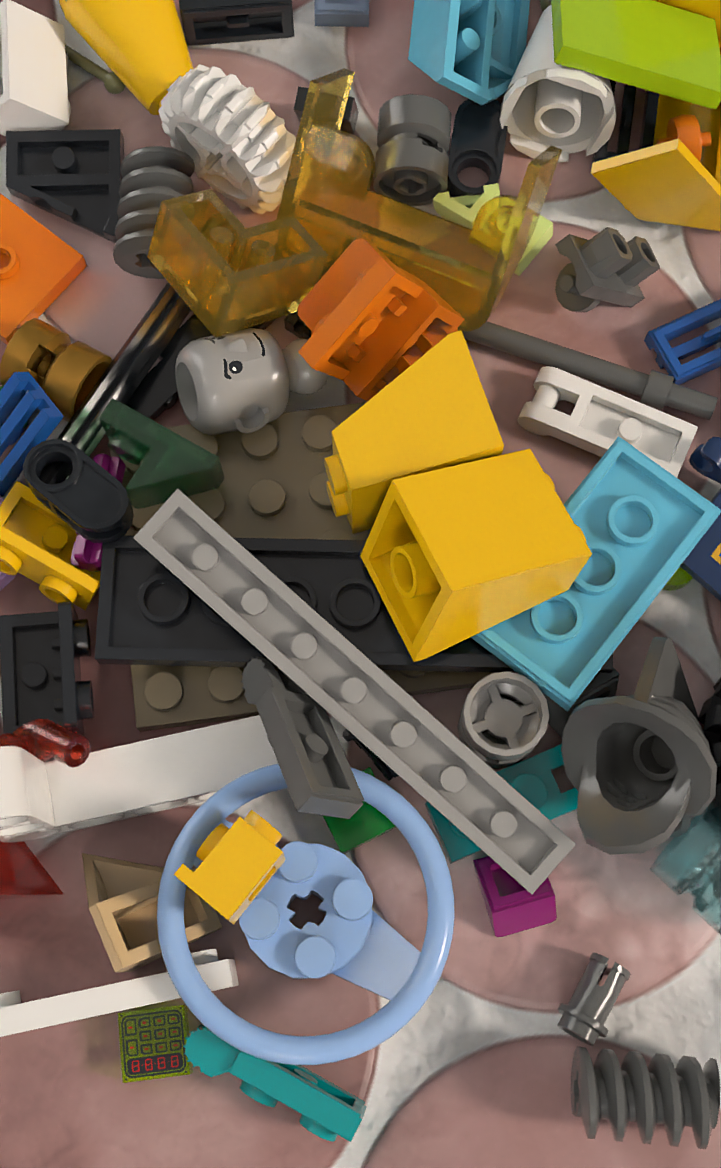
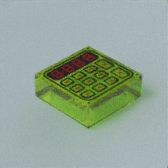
M186 1004L118 1013L123 1083L190 1075L193 1073L192 1063L187 1062L188 1057L184 1055L186 1051L185 1047H183L187 1042L185 1038L189 1036Z

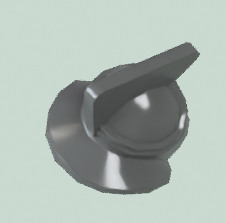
M654 637L651 641L635 693L627 696L620 695L586 700L574 708L563 730L561 752L566 776L579 792L577 820L586 844L609 855L644 853L664 843L669 837L677 838L687 833L692 817L702 815L716 794L717 764L712 757L709 742L704 736V730L699 724L698 714L673 641L669 637Z

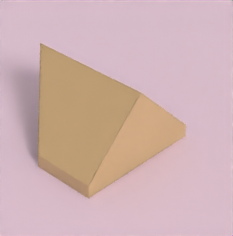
M82 853L89 910L115 973L132 972L163 957L158 938L157 898L164 868ZM187 886L184 900V923L187 942L191 944L223 927L215 909Z

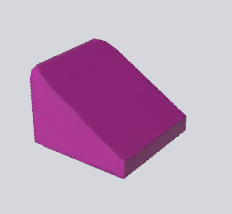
M486 856L473 860L488 916L496 937H504L549 924L556 920L555 894L548 877L531 894L491 857Z

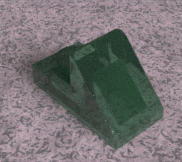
M112 398L100 415L99 420L109 439L108 447L119 457L134 465H139L144 460L126 487L133 508L141 509L165 503L177 488L188 497L218 489L224 481L225 477L218 456Z

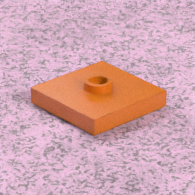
M0 193V340L8 345L16 331L25 322L33 318L38 319L87 267V264L82 254Z

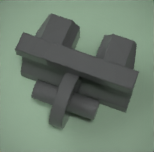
M606 227L590 240L568 234L555 244L559 253L568 257L571 261L560 271L556 280L555 292L557 299L565 309L576 313H586L594 309L601 301L633 307L645 299L638 284L660 269V265L646 239L635 236L626 242L618 230Z

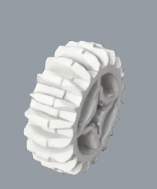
M199 64L196 68L190 69L183 77L179 76L167 89L168 94L161 100L162 106L158 112L162 120L163 131L171 138V146L187 153L194 160L197 178H202L212 189L217 190L228 200L235 201L241 209L249 207L253 212L264 214L266 211L273 212L279 204H284L294 192L301 176L305 172L302 164L304 157L301 150L295 146L297 143L296 137L284 127V119L276 116L270 109V102L261 100L255 94L253 87H245L240 83L236 75L229 74L226 76L218 67L212 66L209 68Z

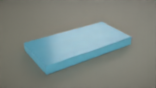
M619 436L564 504L574 524L578 525L583 531L587 546L592 552V555L569 590L471 637L515 672L524 675L538 685L541 692L566 711L572 707L721 513V509Z

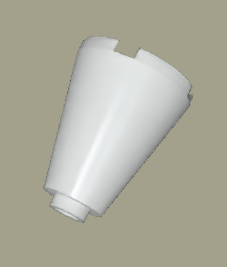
M550 5L541 14L503 97L500 123L502 129L504 125L508 126L507 131L510 134V143L516 150L533 159L559 163L568 162L569 154L586 150V156L597 152L610 139L616 123V105L609 79L579 69L565 67L554 62L552 9Z

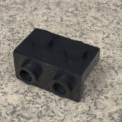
M72 602L58 603V611L0 616L3 740L7 744L84 737L83 719L94 718L91 680L81 681L80 657L91 656L88 619H78Z

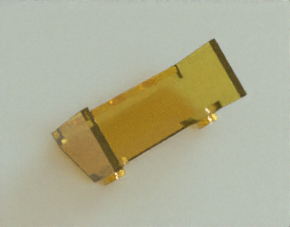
M343 68L310 81L274 227V242L279 254L288 263L323 277L354 240L359 238L365 239L376 246L395 265L427 283L465 319L458 327V331L467 332L480 328L494 314L532 238L562 149L551 145L528 164L518 197L499 195L491 198L479 209L473 228L469 229L371 191L370 186L375 170V159L372 150L361 138L340 130L355 72Z

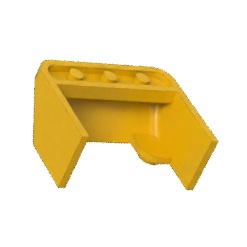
M654 0L715 19L721 55V0ZM659 94L653 146L592 163L591 174L626 210L630 211L639 220L721 231V102L717 109H710ZM681 114L694 115L699 122L701 132H710L711 146L702 147L700 162L679 138L657 144V139L666 138L667 124L670 118Z

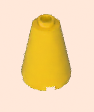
M59 0L62 12L72 27L152 115H159L158 110L162 106L161 100L168 94L167 89L179 76L183 77L190 69H193L174 0Z

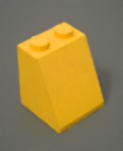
M462 330L448 334L331 431L333 455L324 458L329 481H326L327 492L335 516L347 515L352 533L355 534L372 529L392 480L502 455L504 443Z
M529 448L392 480L360 556L413 662H417L569 590L592 555V552L587 546L583 531L578 525L574 524L557 495L551 477L543 471Z

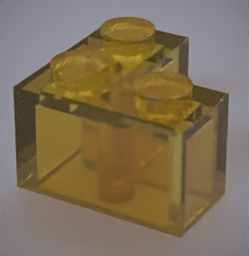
M207 189L161 201L147 257L214 337H218L297 312L300 302L319 281L328 254L294 216L245 228L212 189Z

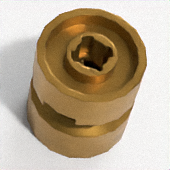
M33 318L25 322L9 341L0 363V383L4 386L14 372H29L63 414V420L69 422L107 369L112 358L84 342L77 341L71 344V339L67 333L43 320Z

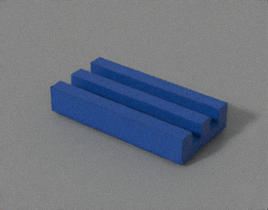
M721 299L647 333L644 339L649 350L654 348L657 353L655 360L660 369L665 368L669 375L674 376L673 383L678 385L684 384L721 366V347L682 365L680 363V360L721 342V325L674 348H671L668 342L721 318Z
M14 372L0 391V457L9 445L15 444L0 464L1 497L5 495L23 471L25 457L30 450L39 443L46 441L64 417L29 372ZM36 408L40 410L39 414L24 432V424Z

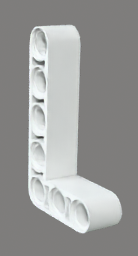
M260 715L49 762H43L21 747L1 746L0 841L6 843L29 841L204 802L235 779L259 768L278 764V761L268 741Z

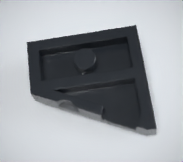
M121 130L6 131V187L11 195L116 243L115 227L119 220L117 215V206L120 201L119 185L122 181L121 165L124 160V137Z

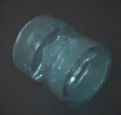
M706 808L702 815L695 816L691 820L687 833L677 838L674 837L655 859L650 867V871L676 895L690 893L694 897L692 910L721 935V819L709 808Z

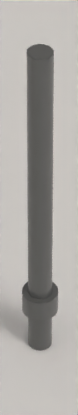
M458 312L465 319L458 327V331L462 330L463 336L467 340L545 366L555 367L572 375L641 397L640 403L661 411L665 405L710 420L716 407L718 397L673 383L674 376L652 369L648 375Z

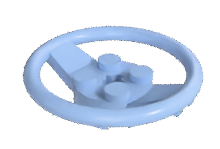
M279 764L266 766L247 773L213 794L196 810L175 840L165 863L157 898V927L161 952L168 974L184 1003L207 1029L234 1048L260 1059L289 1065H320L352 1058L375 1048L396 1034L419 1012L432 994L448 959L453 938L455 906L452 879L440 844L420 813L401 794L374 776L352 767L350 768L364 798L363 801L384 814L399 829L408 841L420 865L428 904L426 934L421 952L372 910L373 894L365 881L362 871L344 853L322 844H307L301 841H294L286 844L283 848L278 847L285 855V862L239 917V924L245 933L250 949L270 969L293 979H320L334 974L390 1000L384 1007L364 1021L344 1030L316 1036H293L260 1028L236 1015L212 993L195 966L189 950L184 923V900L187 886L174 876V873L182 864L190 870L193 865L198 868L202 861L196 857V852L201 844L219 824L223 823L230 829L233 823L226 820V818L239 807L267 793L288 788ZM313 894L323 901L318 909L326 915L319 926L308 922L301 930L290 922L296 914L289 907L295 898L298 897L301 900H306Z

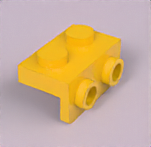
M16 481L0 505V571L13 576L19 572L40 584L39 590L51 601L57 604L60 602H72V604L86 610L100 587L101 571L91 572L78 569L72 565L70 559L73 545L77 538L76 531L43 505L30 488Z

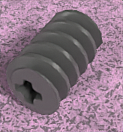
M152 146L134 150L124 157L121 165L122 181L119 185L120 201L117 206L119 220L115 227L117 241L113 248L115 263L123 271L144 278H170L179 267L175 261L185 258L188 254V245L183 238H186L190 233V225L185 218L189 216L192 210L191 202L187 197L193 192V183L189 177L195 171L194 160L187 153L175 148Z
M576 1047L571 1071V1108L574 1116L582 1118L588 1139H595L601 1120L608 1119L615 1141L623 1142L630 1121L637 1123L643 1144H651L657 1124H663L670 1146H679L684 1127L686 1126L692 1127L696 1146L699 1149L707 1148L712 1129L716 1127L720 1107L721 1085L716 1059L710 1058L702 1070L696 1057L683 1056L678 1061L676 1068H674L669 1055L656 1053L647 1068L646 1061L640 1052L629 1051L625 1055L620 1068L614 1050L602 1048L593 1066L587 1048Z

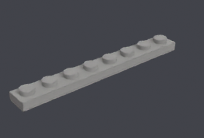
M178 488L133 537L531 894L537 890L576 845L565 833Z

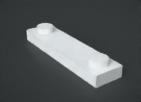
M216 948L191 953L195 966L211 991L239 986L234 959L218 961ZM168 972L21 1003L20 991L0 994V1037L179 999L181 997Z

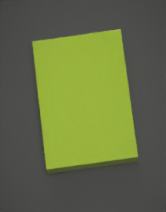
M551 0L554 62L556 64L586 71L596 76L706 108L717 109L721 102V55L715 19L654 0Z

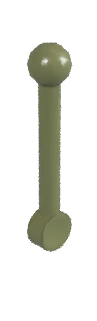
M65 44L68 60L104 82V86L109 93L119 94L124 91L125 85L114 72L109 73Z

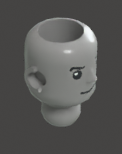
M249 328L191 341L179 352L175 365L177 392L185 416L195 429L208 435H221L234 431L252 433L261 429L266 423L274 421L284 413L289 401L290 392L295 391L301 395L314 394L326 384L328 374L312 369L298 353L308 339H296L289 343L285 349H281L278 341L270 332L257 328Z

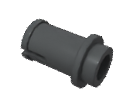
M598 953L591 954L590 962L568 1005L561 1003L557 1009L562 1014L557 1026L572 1037L590 1046H594L598 1036L606 1037L608 1029L604 1027V1024L625 982L631 976L627 969L615 962L604 985L599 986L598 984L608 966L609 958Z

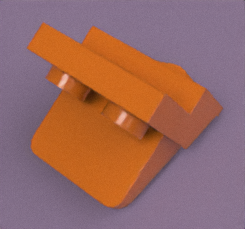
M359 238L347 247L300 302L297 310L298 316L312 333L298 353L312 369L343 380L357 397L369 401L448 334L457 332L458 327L465 319L427 283L395 265L370 242Z

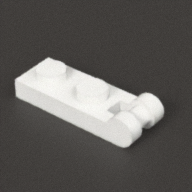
M545 366L540 369L533 384L537 392L532 401L524 404L517 419L521 427L537 435H550L600 457L606 453L619 436L677 478L698 426L558 368ZM566 400L576 404L571 416L555 410L558 401Z

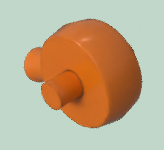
M681 114L670 118L667 124L666 138L657 139V144L679 138L699 162L701 161L702 147L711 146L710 132H701L696 116Z

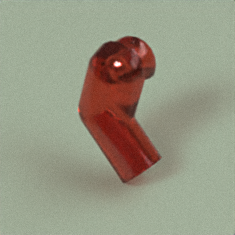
M35 719L25 723L13 733L0 735V747H21L43 762L55 759L74 768L83 764L90 753V742L86 737L48 719Z

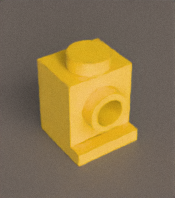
M250 810L244 819L239 817L230 829L221 823L209 834L196 852V857L202 863L194 872L182 864L174 873V876L234 925L285 862L286 858L283 851L275 846L283 836L260 815Z

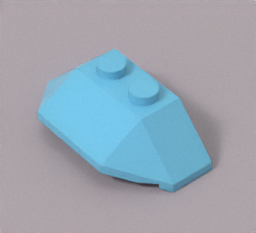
M414 0L408 60L435 82L480 105L489 103L505 95L526 49L530 0Z

